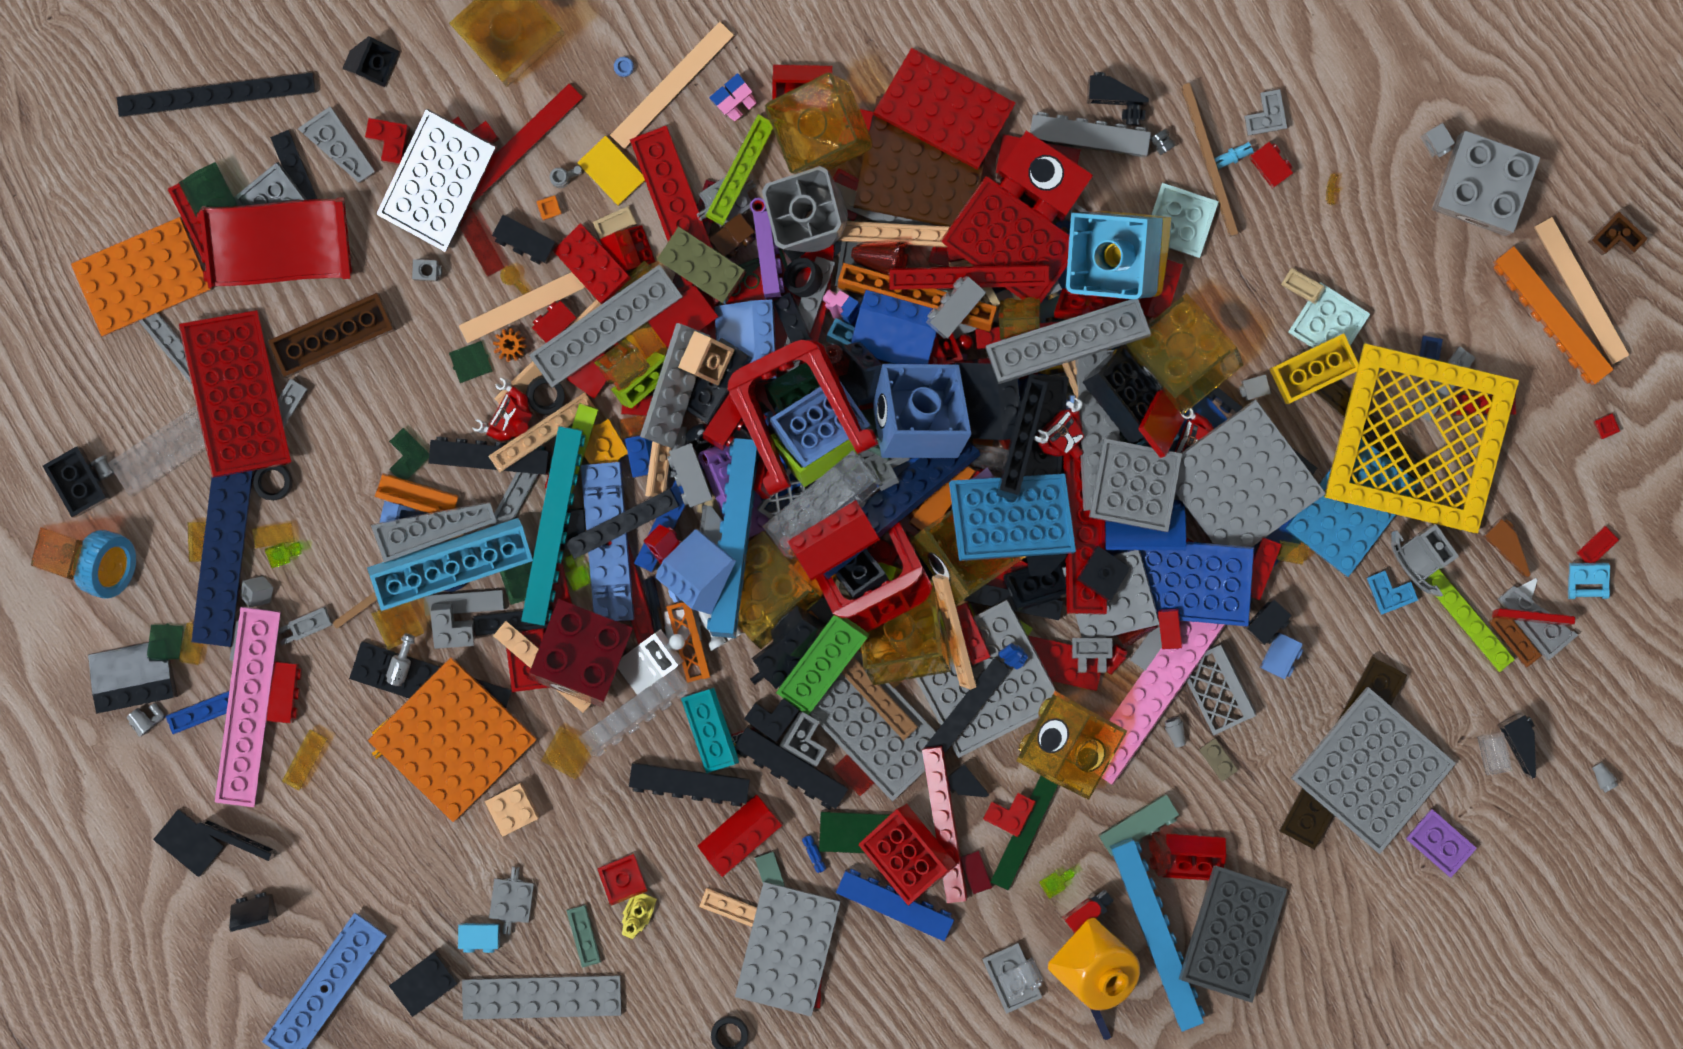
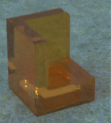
M643 416L620 420L621 439L640 436L644 425Z

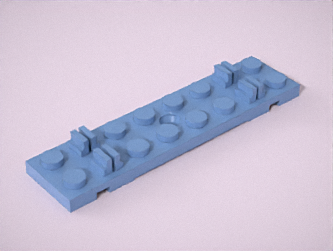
M621 462L581 465L587 531L625 512ZM627 533L612 540L610 546L604 544L588 552L593 612L614 621L635 619L632 603Z
M355 912L262 1042L271 1049H306L387 935ZM322 985H326L328 987L327 992L321 991Z

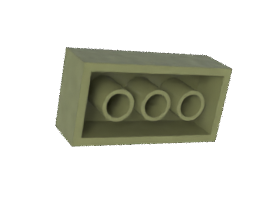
M679 226L657 258L659 262L724 305H726L747 271Z

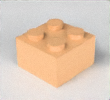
M694 331L678 368L715 385H719L735 349Z
M522 782L485 801L502 837L540 818Z

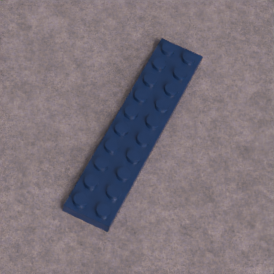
M967 441L958 458H919L897 476L899 483L882 491L879 490L868 499L861 509L878 537L880 538L981 455L979 450ZM862 551L855 554L846 561L842 562L841 564L837 565L836 567L832 568L831 570L827 571L823 575L827 579H829L840 569H842L846 564H848L851 560H853L857 555H859Z
M253 471L215 478L211 477L191 642L232 647Z

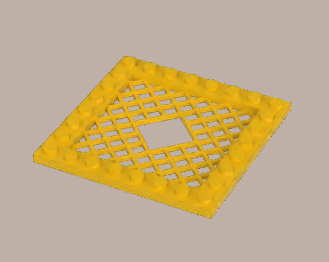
M1364 343L1324 497L1478 534L1519 380ZM1379 368H1383V369H1384L1383 371H1381V372L1378 373ZM1391 370L1404 374L1395 379ZM1388 372L1393 381L1383 386L1378 377ZM1410 375L1421 377L1423 379L1414 383ZM1407 376L1412 385L1402 390L1398 381ZM1430 380L1442 383L1434 388ZM1377 381L1381 388L1373 392ZM1426 381L1431 390L1421 395L1417 386ZM1395 384L1400 393L1390 398L1385 389ZM1448 384L1461 388L1453 392ZM1446 386L1450 395L1441 400L1436 391ZM1414 388L1419 397L1409 402L1405 393ZM1468 389L1480 391V393L1472 397ZM1465 390L1469 399L1460 404L1455 395ZM1383 391L1388 400L1378 405L1373 396ZM1434 393L1438 402L1428 407L1424 398ZM1487 393L1493 395L1492 400H1490ZM1484 395L1488 404L1479 409L1474 400ZM1402 396L1407 405L1397 410L1393 400ZM1453 398L1457 407L1447 411L1443 402ZM1371 400H1372V402H1373L1374 405H1375V408H1373L1372 410L1368 411V410H1369V406H1370V402H1371ZM1421 400L1426 409L1416 414L1412 405ZM1472 402L1476 411L1467 416L1462 407ZM1390 403L1395 412L1385 417L1380 408ZM1441 405L1445 414L1436 419L1431 410ZM1410 408L1414 417L1404 422L1400 412ZM1489 408L1487 419L1485 420L1481 412ZM1378 410L1383 419L1373 425L1369 415ZM1460 410L1464 419L1454 423L1450 414ZM1428 412L1447 445L1413 465L1395 432ZM1479 414L1483 423L1474 428L1469 419ZM1397 415L1402 424L1392 429L1387 420ZM1448 417L1452 426L1443 431L1438 422ZM1367 419L1370 427L1363 431ZM1466 421L1471 430L1461 435L1457 426ZM1385 422L1390 431L1380 436L1376 427ZM1484 427L1482 438L1480 439L1476 431ZM1373 429L1377 439L1368 444L1363 435ZM1455 429L1459 438L1449 442L1445 434ZM1474 433L1478 442L1469 447L1464 438ZM1392 434L1397 443L1387 448L1382 439ZM1362 438L1366 446L1358 450ZM1380 441L1385 450L1375 456L1371 446ZM1462 441L1466 450L1456 454L1452 445ZM1399 446L1404 455L1394 460L1389 451ZM1479 446L1478 453L1475 458L1471 450ZM1450 448L1454 457L1445 462L1440 453ZM1368 449L1372 458L1363 463L1358 454ZM1468 452L1473 461L1463 466L1459 457ZM1387 453L1392 462L1382 468L1378 458ZM1437 455L1442 464L1432 469L1428 460ZM1357 458L1361 465L1353 469L1355 459ZM1406 458L1411 467L1401 472L1396 463ZM1375 460L1379 470L1370 475L1365 466ZM1457 460L1461 469L1451 473L1447 465ZM1425 462L1430 471L1420 476L1416 467ZM1394 465L1399 474L1389 479L1384 470ZM1474 465L1473 472L1470 478L1466 469ZM1444 467L1449 476L1439 481L1435 472ZM1363 468L1368 477L1358 482L1353 473ZM1413 470L1418 479L1408 484L1404 474ZM1382 472L1387 481L1377 487L1373 477ZM1464 472L1468 480L1458 485L1454 476ZM1432 474L1437 483L1427 488L1423 479ZM1351 477H1352V479L1354 480L1355 484H1354V483H1350V478H1351ZM1401 477L1406 486L1396 491L1391 482ZM1452 479L1456 488L1447 493L1442 484ZM1370 480L1374 488L1363 486L1361 484ZM1421 482L1425 490L1415 496L1411 486ZM1389 484L1394 493L1380 489ZM1469 484L1465 497L1461 488ZM1439 486L1444 495L1434 500L1430 491ZM1408 489L1412 497L1401 495L1400 493ZM1459 491L1463 499L1453 504L1449 496ZM1427 493L1432 502L1418 498ZM1446 498L1451 506L1439 504L1438 502ZM1464 503L1463 509L1456 508Z

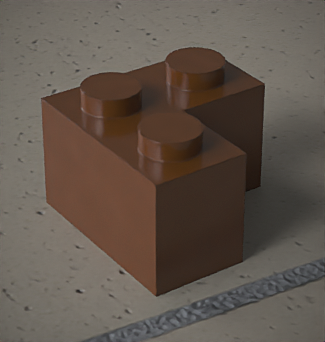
M1618 211L1591 237L1588 243L1601 255L1606 254L1618 243L1630 255L1635 253L1648 238Z
M740 213L727 222L724 228L709 238L718 252L729 259L739 252L737 250L742 245L746 247L754 241L755 232Z

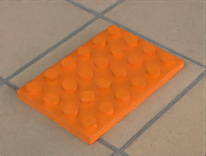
M180 217L71 263L102 337L139 322V320L150 317L155 313H160L211 291V288H208V283L204 282L202 266Z

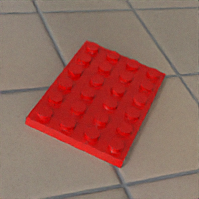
M911 48L873 115L978 170L1015 107L1016 102Z
M985 176L940 242L974 266L1049 265V286L1005 287L1034 309H1037L1067 267L1070 235L1039 215L1021 200L1005 192L999 187V184Z

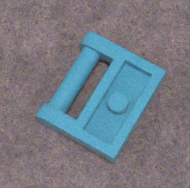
M1569 563L1568 599H1575L1576 597H1602V599H1609L1610 564ZM1576 584H1602V589H1575Z

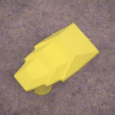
M642 893L629 899L622 913L624 914L622 935L633 939L639 931L642 932L644 926L649 923L657 901L656 898Z

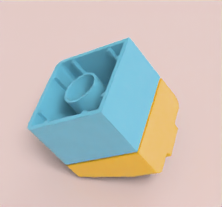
M1108 211L1071 213L1066 278L1067 290L1073 294L1125 299L1159 296L1163 291L1170 241L1171 217Z

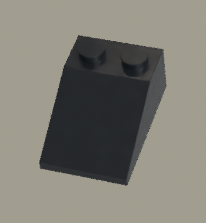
M1094 72V75H1090L1088 79L1087 104L1125 106L1127 104H1139L1146 107L1149 102L1148 97L1111 76H1106V73Z
M796 606L770 633L775 647L788 655L802 658L827 624L799 606Z
M1518 713L1499 723L1498 726L1525 776L1533 779L1536 777L1535 732L1533 730L1535 725L1529 716Z
M266 892L255 894L253 899L248 900L247 896L235 899L236 903L231 905L229 929L230 932L269 923L277 918L273 895H267Z
M435 950L391 983L389 987L413 1017L457 985L460 980L438 951Z

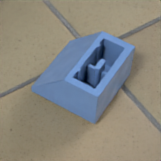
M1277 632V637L1271 643L1259 668L1285 679L1291 676L1294 670L1292 664L1295 659L1300 658L1303 652L1301 648L1303 644Z

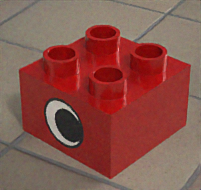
M1026 130L1000 168L997 179L1002 181L999 185L1001 189L1019 200L1024 196L1035 204L1032 208L1035 212L1052 223L1055 218L1063 222L1093 175Z

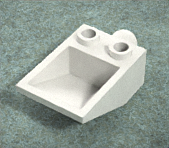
M660 629L623 656L617 668L638 695L684 662L676 650L684 647L685 639L680 634H674L668 640Z

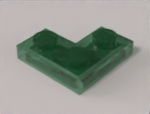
M402 428L389 441L403 455L389 469L398 478L408 480L429 459V452L405 428Z

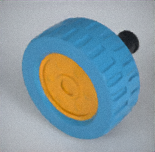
M98 530L89 534L79 547L67 544L62 549L63 558L73 561L72 571L76 585L82 591L104 599L113 598L128 586L133 577L136 567V551L131 541L120 534L107 530Z

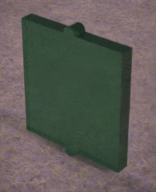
M482 341L449 353L453 363L452 369L456 371L460 384L493 372L488 360L489 355L486 354Z
M168 623L165 625H151L147 658H159L163 661L165 659H180L184 626H174Z

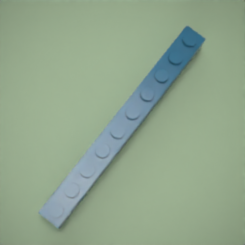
M734 438V445H730L732 461L731 464L728 463L727 475L730 476L729 483L725 484L727 499L722 505V513L725 515L724 521L720 522L722 538L718 540L717 546L736 562L712 611L711 618H708L707 630H710L711 635L715 637L736 638L755 494L754 484L760 455L754 441L749 439Z
M1131 837L1111 845L1110 849L1180 1030L1183 1032L1203 1024L1202 1017L1205 1014L1202 1006H1197L1195 1001L1198 998L1195 988H1190L1188 982L1179 980L1182 970L1181 963L1184 962L1181 952L1175 949L1174 945L1177 944L1173 932L1169 933L1167 926H1170L1166 914L1162 915L1160 910L1163 904L1160 897H1156L1153 890L1156 889L1153 879H1149L1146 872L1149 871L1146 860H1141L1139 855L1142 852L1139 842H1134Z

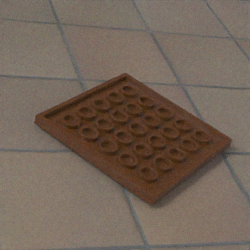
M880 96L876 98L874 111L882 99ZM873 115L853 208L950 227L980 185L985 159L977 170Z

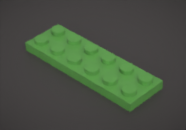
M833 615L779 687L776 694L809 715L868 638L869 633L848 618H840Z

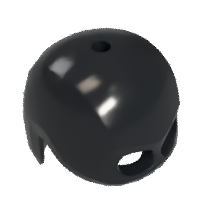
M706 423L697 424L686 433L687 444L692 443L698 455L700 452L714 447L713 444L703 439V432L708 426Z

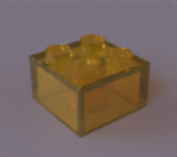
M1028 297L1021 300L1013 298L1000 300V340L1041 328L1040 299Z
M624 339L594 362L605 379L618 391L627 388L631 381L644 375L650 367L638 348L627 339Z
M410 602L383 611L379 608L371 612L388 650L403 643L401 638L404 633L415 637L424 634Z

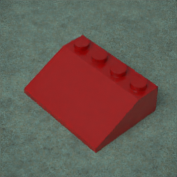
M908 804L896 809L858 844L908 906L957 865Z

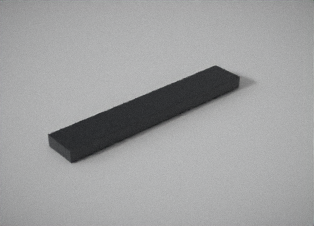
M994 657L976 680V688L968 690L924 748L943 746L945 754L1008 674L1010 668Z

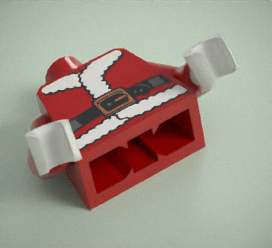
M500 378L504 382V386L496 384V388L507 390L508 392L490 421V427H487L485 422L476 420L481 424V427L479 429L473 428V430L479 433L486 432V435L498 441H506L512 437H518L528 430L527 424L532 417V413L529 410L527 396L515 386L511 387L509 379Z
M1074 397V403L1068 401L1066 405L1070 408V411L1068 409L1060 411L1041 430H1038L1039 432L1034 436L1033 440L1038 442L1043 453L1052 456H1063L1069 453L1074 459L1079 458L1083 454V450L1078 446V443L1084 438L1080 418L1082 402Z
M1185 406V408L1189 409V415H1181L1185 419L1191 418V421L1187 420L1175 449L1177 453H1182L1214 429L1208 419L1198 413H1193V410L1188 406Z

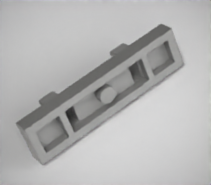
M1459 346L1447 363L1469 368L1475 357ZM1433 381L1432 385L1435 388L1442 382ZM1448 384L1451 390H1453L1455 386ZM1446 386L1436 391L1441 400L1450 394ZM1434 393L1424 398L1428 407L1438 402ZM1420 400L1413 409L1418 414L1426 408ZM1441 405L1431 410L1433 415L1437 412ZM1428 412L1421 416L1427 422L1431 420Z

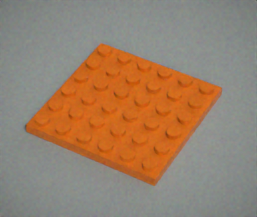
M450 657L368 739V742L454 822L537 738L455 659Z

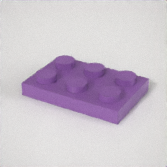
M1433 809L1428 811L1405 838L1450 878L1477 849Z

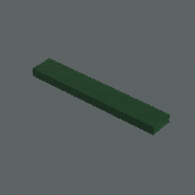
M1040 775L1030 796V799L1036 801V804L1020 836H1011L990 881L991 883L1009 890L1056 791L1058 782Z

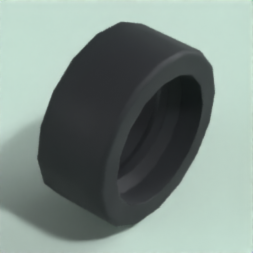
M808 258L795 259L787 266L784 272V285L787 290L799 297H809L817 292L822 284V270L819 265ZM809 267L811 269V277L808 283L803 287L797 288L795 285L796 276L802 269Z
M538 376L527 387L526 396L528 402L536 412L552 414L563 405L565 399L564 389L559 383L555 386L557 391L555 402L549 406L539 405L534 399L535 389L541 384L549 383L544 376Z
M282 465L257 470L253 480L254 488L258 495L266 500L273 501L288 495L293 482L291 473ZM276 470L283 475L284 486L278 493H268L263 489L261 480L267 471Z
M736 1016L720 1018L715 1022L711 1030L713 1046L716 1049H743L748 1041L747 1026ZM734 1024L740 1029L741 1039L737 1045L727 1047L721 1044L718 1039V1031L723 1025Z

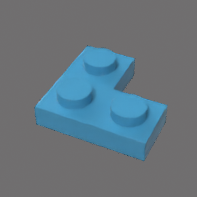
M1386 571L1366 578L1380 615L1418 601L1411 582L1392 589Z

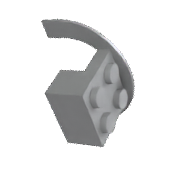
M1436 524L1428 526L1403 546H1400V542L1404 539L1397 530L1391 533V547L1396 559L1407 575L1424 592L1437 597L1443 596L1437 585L1432 586L1425 579L1438 569L1447 566L1459 556Z

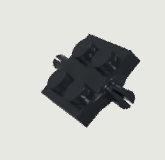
M773 641L752 657L759 672L750 680L756 685L765 678L777 689L782 685L801 658L788 655L775 647Z

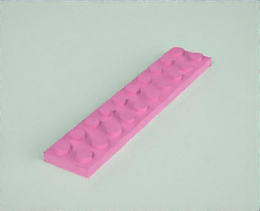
M248 607L240 608L215 795L216 803L255 807L281 614L278 611Z
M1180 621L1182 648L1160 649L1096 738L1106 748L1104 764L1094 771L1097 775L1111 785H1114L1221 633L1225 624Z

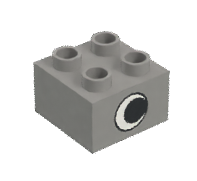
M1464 131L1457 136L1431 210L1503 236H1508L1514 233L1540 157Z

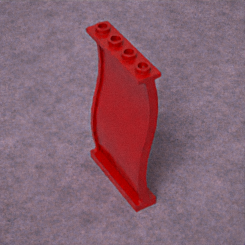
M345 197L232 207L202 206L199 212H197V223L201 224L202 232H199L200 244L203 243L204 251H201L202 263L206 265L203 277L204 282L208 283V288L213 286L255 285L303 279H350L352 276Z

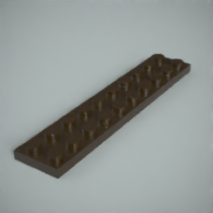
M1371 656L1337 722L1366 687H1369L1391 706L1407 674ZM1301 788L1279 831L1315 850L1333 814Z

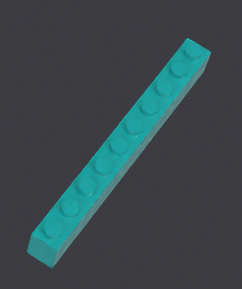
M558 426L521 619L522 622L545 626L546 621L549 622L551 619L552 610L548 609L550 602H554L556 591L552 590L553 583H557L559 571H556L557 563L561 564L563 557L560 547L561 544H565L567 532H563L564 526L569 524L571 513L567 512L568 505H572L574 493H571L572 485L576 486L578 474H575L576 466H580L582 455L578 453L580 446L584 447L586 435H582L583 430Z

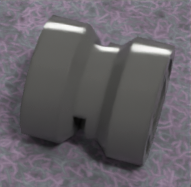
M1167 129L1160 131L1150 138L1152 144L1157 146L1159 155L1166 153L1176 146L1175 141L1170 139Z

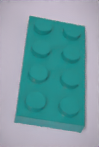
M715 688L681 698L706 773L740 763Z

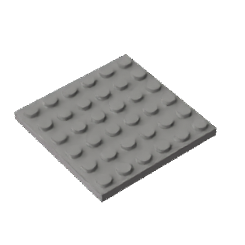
M1256 399L1182 452L1175 491L1214 544L1253 547L1263 537L1265 538L1326 494Z
M1008 599L974 616L991 654L990 658L974 665L970 661L975 682L994 657L1010 668V671L952 743L958 758L1064 704ZM940 633L903 652V656L940 725H942L969 689L959 685L947 634L945 644ZM1011 643L1022 647L1028 655L1024 666L1018 670L1004 663V658L999 656V651Z
M1366 687L1291 776V779L1380 854L1456 763L1374 691Z

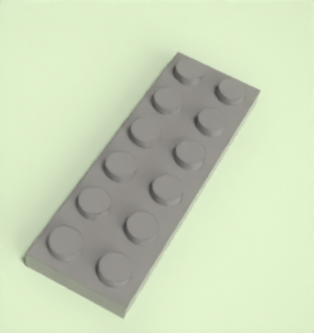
M676 323L640 437L673 449L697 376L678 368L694 331L710 337L708 334Z

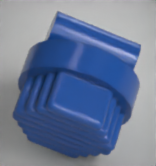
M1013 643L999 651V656L1004 658V663L1014 667L1016 670L1024 666L1025 661H1027L1026 659H1028L1024 649Z

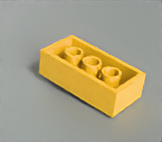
M1343 333L1269 368L1285 403L1290 404L1357 372L1358 362Z

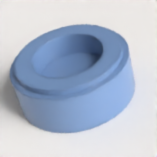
M620 57L614 63V71L620 77H628L634 70L633 62L627 57Z

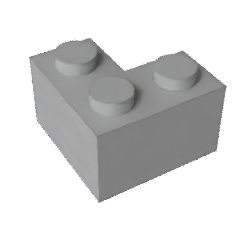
M452 603L432 604L430 613L434 649L474 646L476 639L474 620L454 621Z
M798 712L779 747L811 766H817L827 750L810 739L819 721L804 712Z

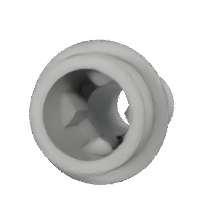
M1180 717L1166 720L1164 728L1175 748L1186 745L1183 721L1180 720Z
M1603 763L1592 768L1600 790L1603 789L1604 793L1618 786L1617 778Z

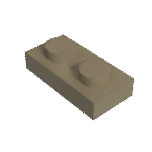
M1215 738L1199 749L1221 782L1238 771Z

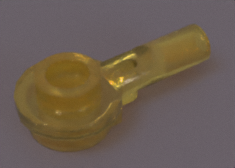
M506 266L501 270L500 278L504 284L514 285L523 295L530 292L519 280L520 274L517 268Z

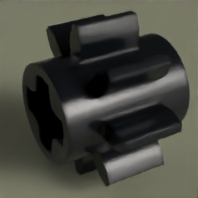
M1127 104V109L1122 110V120H1126V125L1139 126L1141 125V120H1146V110H1142V105Z

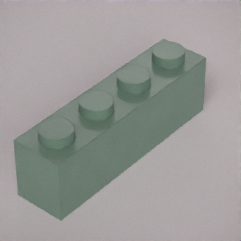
M1163 794L1098 834L1109 854L1113 856L1110 849L1111 845L1131 837L1134 842L1138 841L1140 844L1143 841L1142 837L1147 834L1152 836L1160 831V826L1164 824L1168 826L1174 823L1179 814L1167 794Z

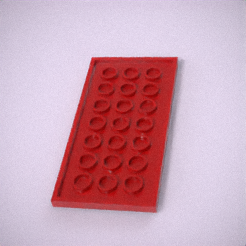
M258 311L180 323V335L212 478L290 464L291 458Z

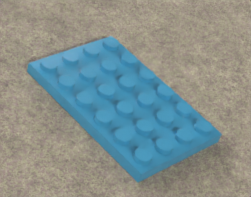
M1362 438L1358 450L1366 446ZM1371 446V449L1375 456L1380 453L1377 449ZM1368 449L1358 454L1363 463L1372 458ZM1384 455L1378 458L1382 468L1392 462ZM1357 458L1355 459L1353 469L1361 465ZM1375 460L1365 466L1370 475L1379 470ZM1394 465L1384 470L1389 479L1399 474ZM1331 468L1319 483L1324 491L1326 490ZM1363 468L1353 473L1358 482L1368 477ZM1382 472L1373 477L1377 487L1387 481ZM1404 474L1408 484L1415 480L1409 474ZM1351 477V478H1350V483H1354V484H1355L1354 480H1353L1352 477ZM1401 477L1391 482L1396 491L1406 486ZM1370 480L1361 484L1363 486L1374 488ZM1419 482L1411 486L1413 491L1419 485ZM1389 484L1380 489L1394 493ZM1408 489L1400 493L1405 496L1411 495ZM1322 496L1294 516L1285 529L1339 572L1349 577L1396 514Z
M1065 474L1024 476L1019 496L1015 501L996 496L1000 478L952 480L949 482L959 561L1070 554L1076 552Z

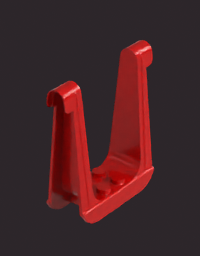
M795 341L739 368L731 375L728 381L727 389L770 474L763 479V484L770 496L791 487V484L757 401L755 387L761 379L768 380L777 376L776 371H787L795 367L794 363L802 360L811 368L857 454L878 445L873 430L861 429L825 347L818 341Z
M899 522L888 530L903 564V570L899 577L892 581L884 582L879 588L869 590L855 600L844 598L832 577L827 579L822 574L816 578L833 615L840 618H848L866 632L919 606L928 599L932 591V584Z

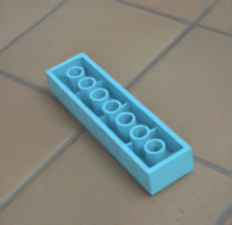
M519 518L385 563L382 562L367 567L378 604L381 611L531 562L533 559Z

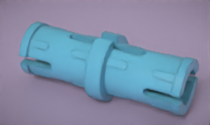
M1247 142L1235 149L1230 148L1227 153L1214 158L1217 163V169L1219 170L1233 162L1235 164L1239 159L1253 154V148H1250L1251 144Z

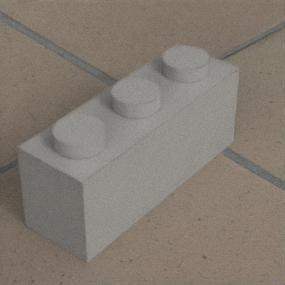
M960 277L953 284L954 289L950 294L947 292L941 298V305L937 309L933 308L927 315L929 319L926 323L943 338H948L986 293L969 277H963V279Z
M692 443L669 451L670 456L667 459L670 467H675L677 475H674L677 486H682L684 493L681 496L684 504H689L691 508L713 500Z

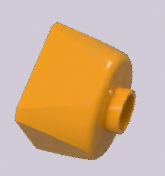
M1096 918L1087 919L1048 962V970L1080 1001L1093 1010H1107L1122 1003L1135 989L1140 977V963L1137 956Z

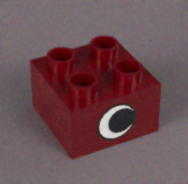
M558 599L527 679L602 707L633 628Z

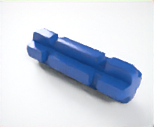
M811 835L803 837L802 842L807 847L806 850L812 864L814 863L815 871L817 873L825 871L826 866L821 861L822 857L816 844L814 845L813 837Z

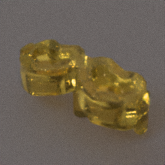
M1331 174L1326 189L1327 204L1335 205L1334 191H1340V188L1334 187L1337 177H1339L1338 174Z

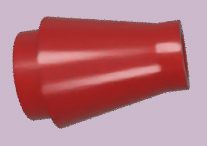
M1114 644L1112 659H1106L1107 673L1113 675L1114 671L1125 661L1128 653L1126 649Z

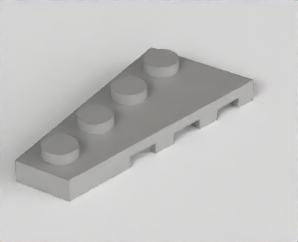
M328 107L298 128L358 183H361L375 173V170L331 107Z
M1512 586L1497 599L1505 609L1549 614L1548 611L1535 604L1532 599L1515 586ZM1515 620L1546 660H1550L1578 636V634L1568 629L1565 625Z

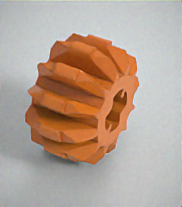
M513 328L509 329V335L503 329V337L498 334L495 336L500 342H493V345L499 346L494 352L499 353L502 351L499 355L500 359H503L507 354V362H510L511 355L517 361V353L521 356L524 355L520 348H527V345L520 344L526 338L521 337L518 339L521 334L520 331H517L513 336ZM509 340L515 343L512 350L505 348V344L507 345L506 341Z

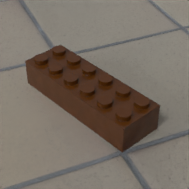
M375 293L270 339L268 342L283 377L288 378L395 331V328L380 294Z

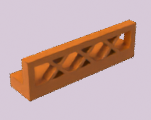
M382 473L378 489L375 493L377 498L427 513L455 509L459 497L455 494Z
M684 602L666 606L673 633L678 634L681 625L687 627L690 631L688 638L685 640L684 647L686 644L694 647L695 653L692 659L684 656V647L678 650L679 655L684 661L682 666L687 683L710 678L692 609ZM683 606L685 615L679 621L673 617L671 609ZM685 618L687 620L688 625L683 623ZM675 621L679 623L677 629H676ZM690 637L692 639L693 644L688 642ZM695 656L697 657L698 663L693 661ZM685 659L690 661L688 666L686 665ZM691 663L699 666L701 675L689 676L688 669Z

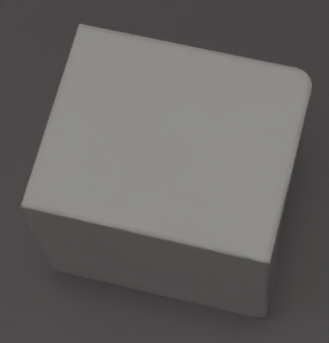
M264 576L244 580L240 597L250 608L268 604L271 602L273 586Z

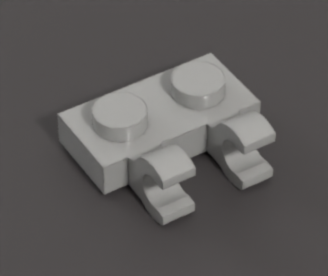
M1072 638V659H1078V673L1087 672V659H1098L1097 673H1106V659H1112V638Z

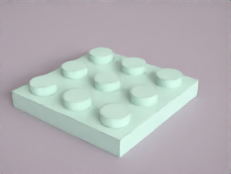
M1162 183L1151 215L1171 217L1170 249L1200 258L1219 201Z
M1320 282L1321 285L1325 286V290L1316 304L1307 301L1288 333L1311 348L1344 333L1349 345H1351L1370 313Z

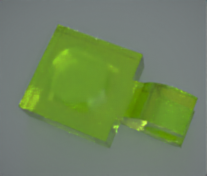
M295 542L288 547L284 543L265 548V553L271 568L291 563L290 557L302 554V547L300 542Z
M572 555L566 557L565 561L570 571L565 574L573 591L590 584L591 580L584 565L578 567Z
M1070 868L1060 876L1055 871L1040 880L1039 883L1050 899L1065 890L1066 887L1063 883L1075 876Z

